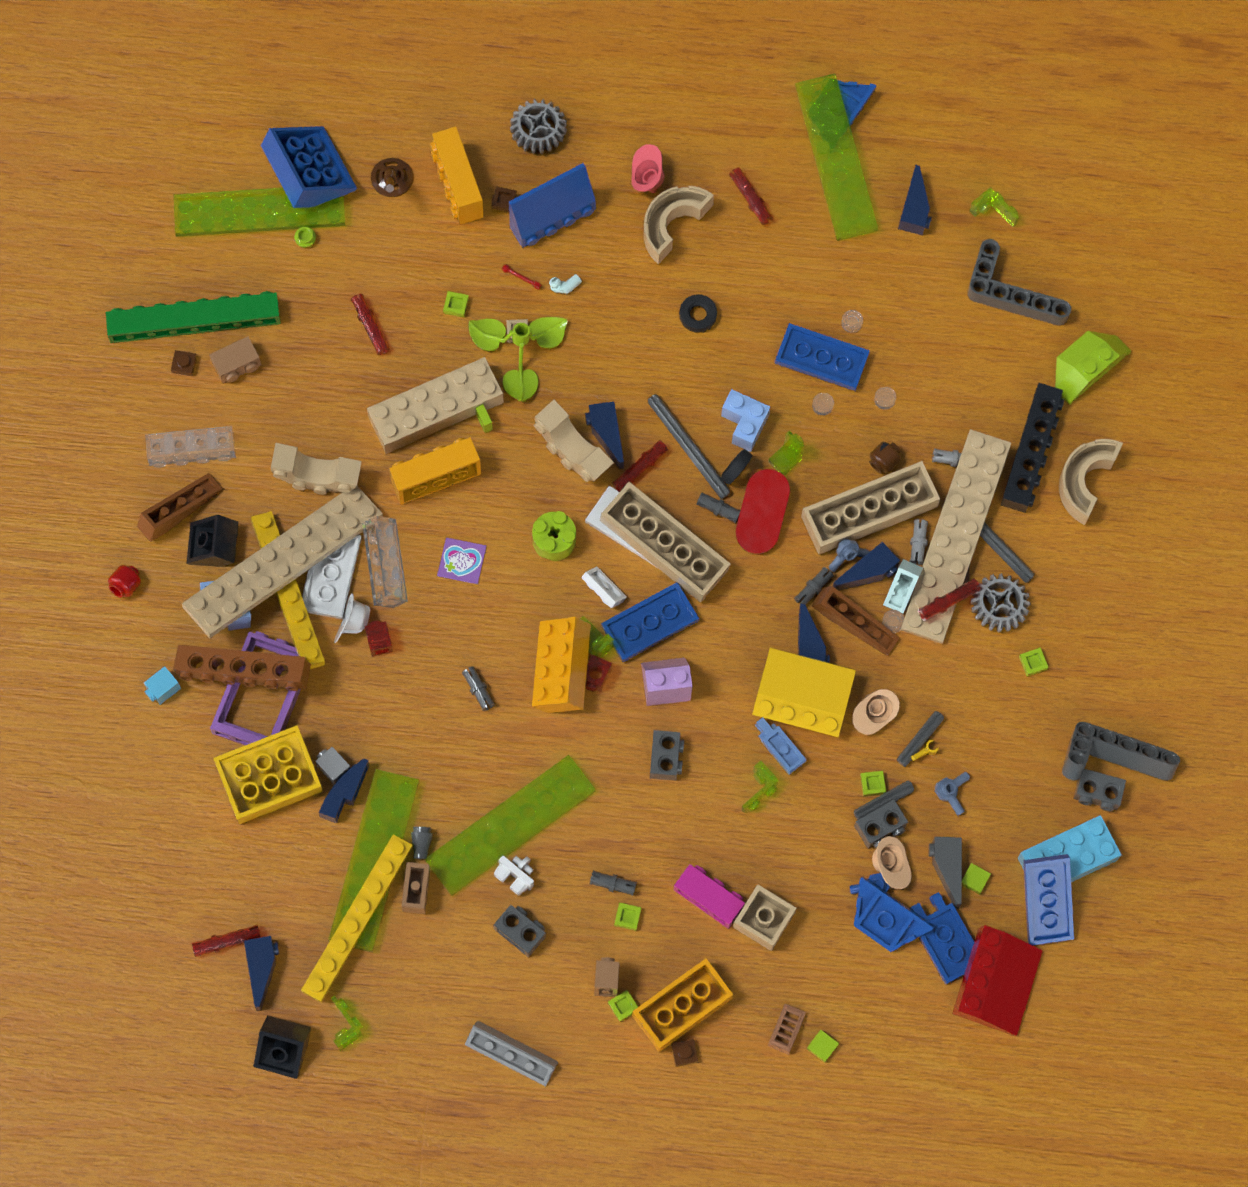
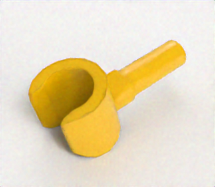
M929 740L925 748L912 755L911 759L914 761L926 754L935 755L939 747L935 750L929 749L928 746L934 743V740Z

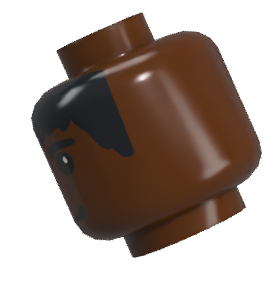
M881 442L870 453L871 460L869 463L880 474L882 472L890 473L901 462L899 454L901 450L893 442L891 444Z

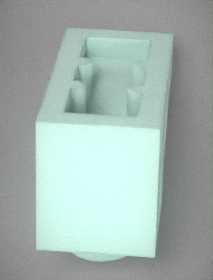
M903 559L883 605L903 614L923 567Z

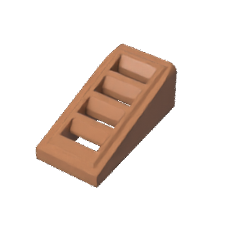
M785 1004L768 1046L789 1055L806 1012ZM786 1012L799 1016L798 1021L785 1016ZM783 1020L795 1024V1028L782 1024ZM782 1028L791 1032L792 1036L779 1032V1029ZM776 1036L788 1040L789 1043L785 1044L776 1040Z

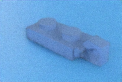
M763 717L756 722L755 726L761 733L758 735L761 742L788 775L806 762V758L779 726L777 727L775 724L770 726Z

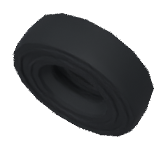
M691 295L681 304L679 310L680 321L689 331L696 333L705 332L716 322L717 307L713 300L705 295ZM697 306L704 308L706 317L702 320H694L690 315L692 308Z
M746 449L740 451L720 478L730 485L744 470L753 455Z

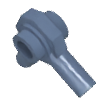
M844 539L838 544L837 556L828 568L835 572L845 560H853L856 556L864 557L869 553V550L859 548L856 541Z
M967 772L962 773L955 779L943 778L935 785V792L939 799L948 801L957 816L964 812L956 796L958 787L970 779Z

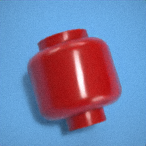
M119 566L108 579L109 590L119 598L130 597L141 584L139 571L134 566Z

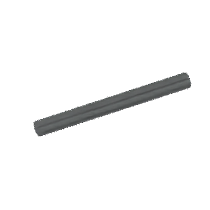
M657 394L652 395L648 399V404L720 499L726 498L730 494L729 488Z

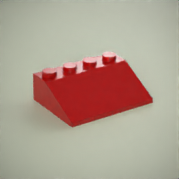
M983 925L978 928L952 1014L1017 1036L1043 950L990 926Z

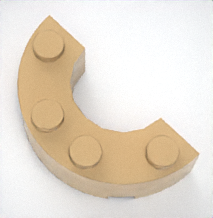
M677 186L662 192L651 202L644 219V243L649 255L657 264L672 250L673 239L666 230L669 222L680 216H692L700 220L713 206L714 195L695 186L678 188Z
M555 400L550 402L535 416L534 427L548 443L546 444L547 449L562 459L561 463L567 470L573 469L586 482L589 480L595 481L614 463L600 447L591 445L577 432L569 419V415Z
M1097 439L1087 444L1084 443L1071 453L1064 465L1059 479L1060 498L1067 512L1083 525L1086 524L1097 500L1086 488L1085 475L1093 469L1104 468L1111 470L1123 444L1122 442L1111 439Z
M275 443L271 472L275 478L292 484V487L297 490H305L306 488L314 490V493L325 495L327 492L350 493L357 486L362 461L344 457L334 460L316 459L302 454L298 451L297 447Z

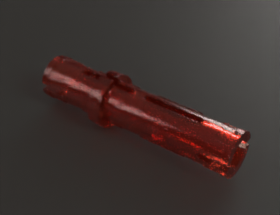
M741 168L733 169L735 174L730 172L729 176L749 204L748 208L755 213L761 225L768 224L769 221L767 219L772 221L773 216L765 207V201L763 198H759L741 171Z
M363 294L353 296L351 302L358 313L357 318L363 323L377 355H382L381 351L383 354L387 353L390 348L373 317V310L369 309Z
M658 440L647 452H643L633 465L612 482L614 488L620 492L628 482L632 484L649 467H653L655 462L668 451L667 446Z
M973 578L944 596H937L933 599V602L918 609V613H921L919 616L925 622L939 613H945L949 607L979 592L981 587H977L979 586L978 581Z
M254 925L219 936L211 935V938L191 944L194 955L197 957L214 951L218 953L221 949L243 944L245 940L261 938L258 925Z

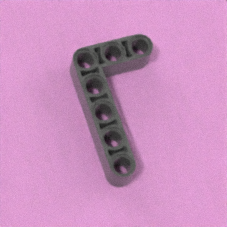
M993 239L983 241L967 295L969 299L980 304L1050 324L1064 325L1071 313V306L1067 301L991 279L1000 246ZM984 250H991L993 254H987ZM985 268L988 273H982L979 269ZM974 287H980L983 291L977 292L974 290ZM994 293H1001L1003 297L998 298ZM1019 298L1023 300L1024 303H1017L1014 299ZM1040 304L1044 309H1038L1035 305ZM1056 310L1063 311L1065 315L1057 314Z
M1079 722L1075 726L1069 741L1062 773L1070 780L1080 779L1088 757L1091 755L1162 780H1171L1180 763V757L1176 753L1087 722Z

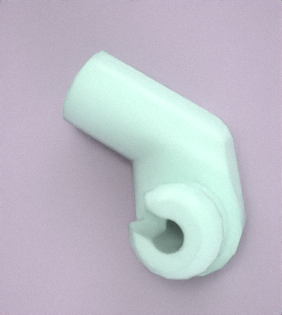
M574 274L567 281H560V279L554 277L550 280L549 285L550 289L555 293L568 294L582 281L579 276Z

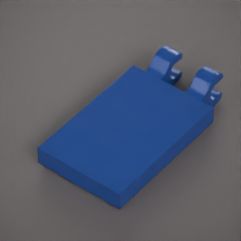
M937 892L929 897L931 904L937 910L936 912L926 916L920 903L915 904L909 909L934 926L932 931L919 936V939L946 985L965 974L974 941L953 903L946 906L940 893Z

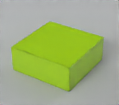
M448 291L443 314L464 318L469 295Z
M484 405L475 407L476 416L484 433L493 430L492 421Z
M1041 648L1020 654L1019 656L1027 677L1046 671L1049 668Z
M883 771L860 774L863 797L886 793Z
M971 863L962 879L961 885L980 895L991 873Z
M619 903L614 926L636 931L641 907Z
M628 990L608 1001V1005L619 1022L631 1016L632 1011L638 1008Z
M820 1030L807 1047V1050L825 1063L839 1043Z

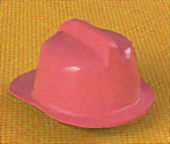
M647 144L640 147L633 157L632 186L639 192L650 191L651 193H656V190L663 184L665 179L662 169V154L658 147Z

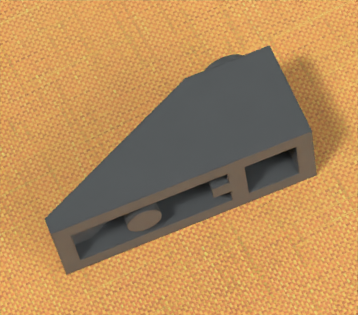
M934 837L932 843H929L928 856L932 857V864L951 903H953L955 908L959 909L961 906L962 838Z

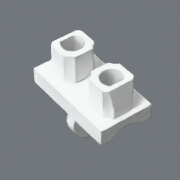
M502 856L499 859V866L496 868L494 876L503 883L509 875H512L516 880L512 883L510 889L518 896L525 892L526 889L531 890L534 886V880L523 872L524 870L529 875L533 872V869L528 865L531 859L527 856L521 860L518 856H515L512 860L518 865L515 866L505 856Z

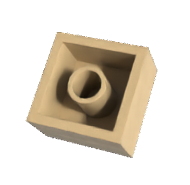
M757 885L736 918L733 928L772 951L795 914L796 907Z

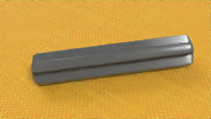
M934 711L898 756L897 762L904 767L912 760L911 756L921 749L943 721L944 716L941 713Z
M906 781L855 809L853 812L854 816L859 820L892 800L896 802L914 791L912 783Z

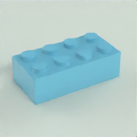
M1100 815L1022 851L1018 856V860L1024 870L1023 860L1068 854L1070 857L1071 882L1116 862L1120 858L1121 853Z

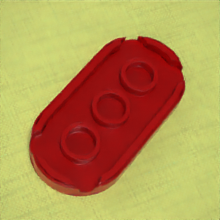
M763 469L756 472L749 479L736 526V538L740 546L751 554L760 555L766 553L777 544L790 496V486L786 477L777 470Z

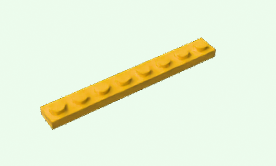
M272 511L251 516V523L260 549L280 536ZM294 579L277 591L276 595L298 656L307 658L311 664L310 669L324 666L325 660L297 581Z
M394 834L392 835L301 989V992L322 1003L412 850V844Z

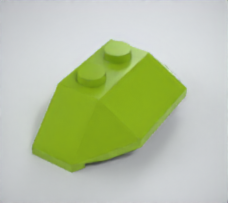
M1087 331L1057 357L1055 388L1063 390L1061 397L1065 398V401L1070 405L1125 358L1131 350L1116 335Z

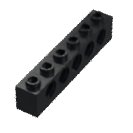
M1038 383L1001 506L1023 513L1026 512L1028 506H1033L1036 495L1032 494L1034 487L1038 488L1042 476L1038 475L1040 468H1044L1048 457L1044 455L1046 448L1050 449L1053 437L1050 436L1051 429L1056 430L1059 421L1056 413L1057 410H1062L1065 398L1061 397L1062 389ZM1041 407H1047L1051 412L1045 413L1041 410ZM1041 426L1044 428L1045 431L1039 432L1035 429V427ZM1035 445L1039 451H1032L1029 446ZM1023 465H1031L1033 470L1028 471L1024 469ZM1024 484L1027 490H1021L1017 485Z

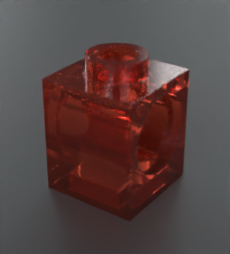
M376 620L365 626L372 657L393 652L386 621Z
M592 654L587 664L585 689L595 692V690L601 692L612 670V663ZM597 671L602 676L599 679H593L590 677V673Z

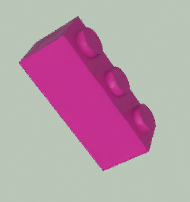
M689 864L674 885L673 890L728 929L745 905L742 901V896L734 891L731 893L727 891L721 881L716 878L710 879L706 876V871L698 865L693 867Z

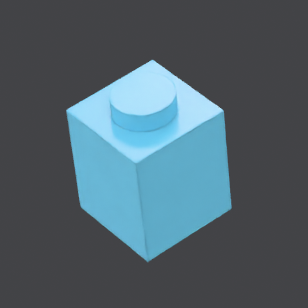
M165 666L144 682L147 689L144 691L152 702L156 700L160 705L181 689L179 682Z

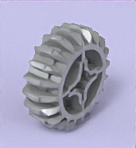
M534 99L533 104L526 101L525 107L519 105L518 111H514V118H511L510 121L512 125L510 132L513 133V140H517L518 147L524 145L525 152L529 148L533 154L536 150H540V153L543 154L544 149L551 152L552 146L557 148L559 142L564 140L563 135L566 134L565 127L567 122L564 119V113L560 112V108L558 106L553 108L552 101L548 104H545L544 99H542L541 103H537V100ZM547 118L554 122L555 129L547 123ZM522 124L530 130L529 135L523 131Z
M1001 573L998 579H996L995 575L992 574L990 581L987 578H983L982 584L978 583L976 585L977 590L972 592L974 598L971 599L970 603L975 606L972 607L971 611L978 613L975 617L976 620L983 619L982 626H985L987 623L990 624V631L993 630L994 626L997 627L998 632H1001L1003 627L1007 632L1010 631L1011 626L1017 628L1018 622L1023 623L1025 620L1024 616L1029 613L1027 607L1030 606V602L1026 600L1029 597V593H1022L1025 590V586L1018 587L1019 579L1013 583L1011 575H1008L1007 579H1003L1004 576ZM1000 588L1005 589V591L997 592L994 589ZM1011 594L1017 601V610L1009 600ZM983 596H985L987 598V601L991 604V609L989 612L984 606ZM1004 597H1006L1004 600V604L1002 603L1001 605H998V607L995 609L997 602L1002 601ZM1002 613L1008 617H996V615Z

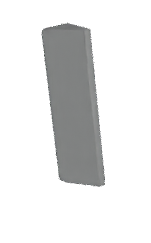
M480 1021L473 1025L465 1043L466 1046L544 1086L549 1082L558 1064V1061Z

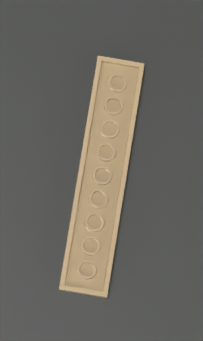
M970 429L901 631L943 644L1011 442Z
M358 486L352 489L350 493H341L182 603V608L204 633L211 638L382 519L383 513Z

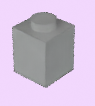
M333 747L329 750L324 749L321 751L315 761L317 767L333 785L350 769V765Z

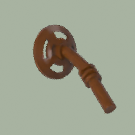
M398 158L381 160L374 166L371 172V183L374 189L386 197L403 195L409 190L413 182V173L410 166ZM391 162L398 163L397 166L390 165L387 167L384 164ZM404 169L407 171V181H406V182L403 181V180H404V171H403ZM378 170L380 171V172H379L380 183H378L377 180H376V174H377V171H378ZM399 171H400V173H401V178H400V179L398 178V172H399ZM394 185H398L399 189L394 190Z

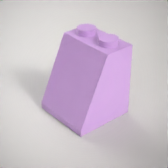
M685 658L641 663L647 706L691 700L692 680L690 666Z

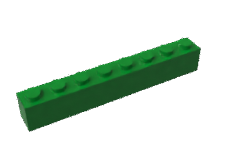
M265 291L258 295L241 294L239 297L231 298L229 296H221L213 300L202 298L195 302L178 301L175 304L169 305L158 303L151 307L134 306L132 309L124 310L122 308H114L111 311L105 312L107 336L110 343L281 324L277 292L273 293L271 291Z

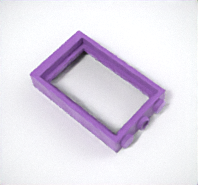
M258 631L256 633H248L241 650L253 652L255 646L281 655L298 656L295 647L290 646L287 641L278 638L276 641L269 639L268 635ZM246 666L240 667L238 672H242ZM235 682L234 685H227L210 730L214 735L248 745L268 736L225 722L240 686V683ZM298 689V691L288 690L271 735L285 730L301 689Z

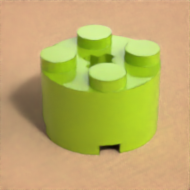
M562 511L548 512L541 515L533 524V547L539 556L550 559V561H560L567 558L572 553L576 544V528L573 521Z

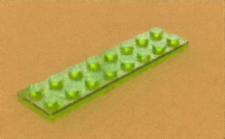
M836 74L795 83L797 97L836 240L839 241L878 231Z
M283 188L175 194L176 237L289 230L301 227L345 226L344 195L314 207L293 208Z
M568 755L425 859V862L430 865V869L452 896L498 863L502 856L506 857L593 794L595 788Z
M375 769L329 935V942L392 835L394 834L404 839L419 779ZM390 887L354 948L373 953Z

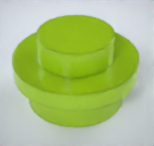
M301 227L296 231L294 238L298 246L307 248L314 244L316 235L311 228Z

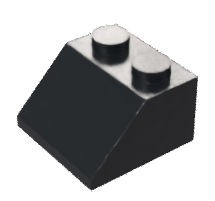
M214 515L191 522L186 564L215 567L233 564L236 557L238 521L221 515Z
M267 1015L259 1032L253 1067L297 1079L307 1050L311 1027Z

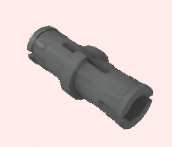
M703 492L696 505L713 512V515H720L736 523L740 514L739 509L724 503V500H717Z
M823 567L812 580L806 582L807 586L794 597L795 601L798 603L805 597L800 604H805L806 606L816 594L819 595L821 588L834 577L832 572L830 571L823 577L829 570Z
M469 667L472 676L465 669L462 675L471 687L470 692L476 696L482 711L488 710L485 701L492 708L495 703L486 690V683L481 681L475 667Z
M594 870L590 879V885L607 888L610 892L614 890L631 896L634 895L637 882L618 878L616 874L611 876Z

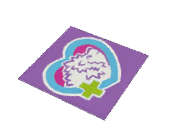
M446 538L437 576L478 584L486 545Z

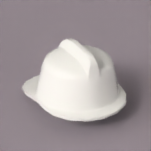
M351 594L348 599L344 618L334 643L338 641L342 633L357 634L366 628L368 624L370 607L354 600V594Z

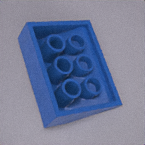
M323 126L269 128L261 147L293 208L314 207L356 191V185Z
M584 163L509 201L510 229L522 248L527 245H535L539 239L545 236H552L558 229L564 226H571L577 219L582 216L588 217L596 210V200Z

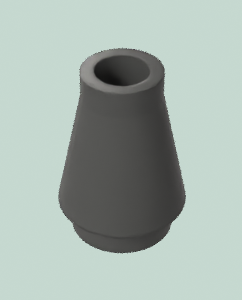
M413 827L411 838L414 859H427L433 836L430 827Z

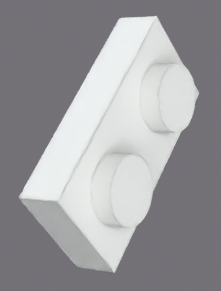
M598 567L586 571L581 577L587 583V586L594 590L610 608L623 603L627 598Z

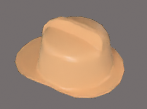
M879 689L868 694L856 706L853 712V724L858 732L865 735L874 734L892 721L899 711L897 696L887 689Z
M887 836L878 843L877 849L872 856V863L889 886L894 889H903L911 881V870L906 852L900 840Z

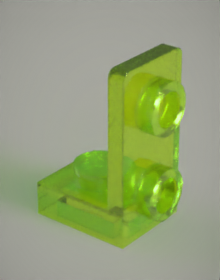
M991 188L986 190L971 204L970 212L975 217L979 213L984 214L992 206L1012 227L1017 225L1019 216L1016 209L1008 206L1004 202L1002 195L997 191L994 192Z
M788 431L785 436L784 445L769 458L768 462L785 476L802 460L804 441L798 434Z
M584 616L580 618L581 620L591 624ZM591 624L588 653L598 662L613 648L614 639L609 634L603 636Z
M761 760L754 766L753 772L755 774L753 776L759 784L762 785L764 783L765 786L742 805L741 810L744 813L748 810L754 811L761 804L760 800L765 795L770 797L778 789L776 786L779 780Z
M334 995L331 997L333 1004L351 1027L348 1030L344 1028L335 1035L336 1039L333 1042L338 1050L341 1051L362 1036L359 1030L362 1028V1025L355 1016L351 1018L346 1011L349 1007L342 998L338 1000Z

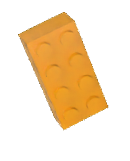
M452 127L433 133V142H430V153L433 163L437 164L439 180L444 184L445 197L447 200H450V210L453 218L458 219L459 225L484 218L483 200L457 128Z
M471 437L467 439L459 438L453 444L446 447L444 445L438 446L427 454H417L409 461L396 462L389 468V472L399 503L403 505L481 475V464Z
M577 617L540 621L532 707L546 713L583 709L591 624Z
M705 958L633 1010L632 1017L657 1051L661 1052L731 1001L733 993L707 958Z

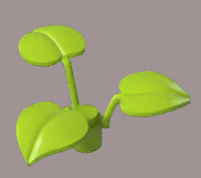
M544 317L534 320L529 326L526 323H517L507 336H505L506 329L503 323L498 320H470L469 333L475 345L485 351L497 350L500 342L505 343L512 337L513 343L519 346V371L510 370L504 375L503 388L518 401H526L535 394L538 388V377L533 370L523 371V348L529 342V337L531 340H536L540 347H557L564 338L567 319Z

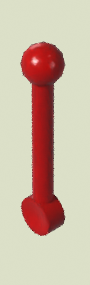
M507 264L503 265V272L513 274L538 290L541 288L542 285L539 282H534L510 269V266Z

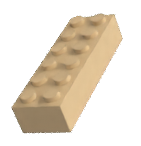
M484 357L367 408V413L376 435L387 454L476 415L475 407L483 404L485 409L488 410L504 403L503 393Z
M921 461L803 508L801 518L820 555L837 548L838 544L844 539L855 541L938 507L940 497Z
M630 482L626 484L601 513L600 521L674 582H677L679 586L700 603L729 570L731 564Z

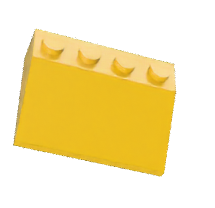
M770 647L752 715L839 737L856 670Z
M298 725L213 758L239 825L323 792Z

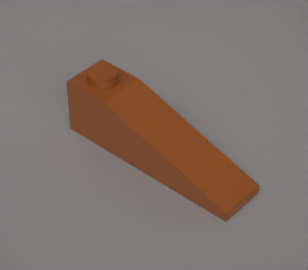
M208 473L140 514L137 527L152 542L167 533L221 492L222 487Z
M833 586L822 588L811 605L826 618L886 656L890 654L899 640L897 635Z

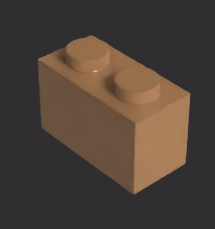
M248 336L209 354L222 383L233 382L240 375L246 372L252 373L261 366L260 358Z
M407 862L401 906L403 912L425 914L431 871L429 864Z
M603 957L601 961H596L594 996H617L619 962H615L614 958Z

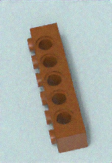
M178 645L173 670L180 679L192 681L193 678L207 683H213L216 680L227 685H234L236 682L243 683V685L248 687L264 685V687L269 689L285 687V689L290 691H298V689L307 688L311 664L306 657ZM199 662H203L201 667L196 668ZM220 664H224L221 670H217ZM246 666L242 672H238L240 667ZM267 668L265 673L259 675L261 669ZM284 670H288L285 676L280 677Z

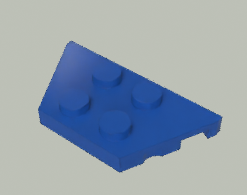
M832 79L829 81L808 112V117L829 151L833 153L876 90L877 85L857 84V82H842L841 80Z
M864 876L861 877L854 926L890 952L932 931L934 928L932 924Z

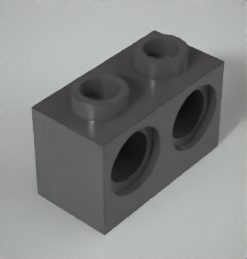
M654 730L650 779L676 781L677 774L682 773V761H678L679 753H683L684 739H680V732ZM664 741H671L674 747L666 749L662 746V743ZM668 762L672 765V769L665 771L660 765Z
M1084 769L1081 778L1078 779L1073 799L1079 800L1080 804L1087 806L1092 804L1098 805L1105 811L1117 810L1121 805L1126 780ZM1083 785H1091L1094 789V792L1087 793L1084 790ZM1105 791H1113L1115 794V798H1108L1105 795Z
M892 800L857 820L854 827L869 849L872 846L877 848L878 843L887 836L893 835L897 837L904 833L908 821L895 800ZM893 816L897 819L898 823L890 825L887 823L886 818ZM874 827L878 830L879 834L871 836L868 834L867 829Z
M510 905L493 925L494 930L529 958L546 938L545 927L536 920L534 922L526 917L528 914L521 907L517 906L515 908ZM514 917L518 919L519 923L515 927H509L506 921ZM527 932L536 934V938L533 941H526L523 936Z

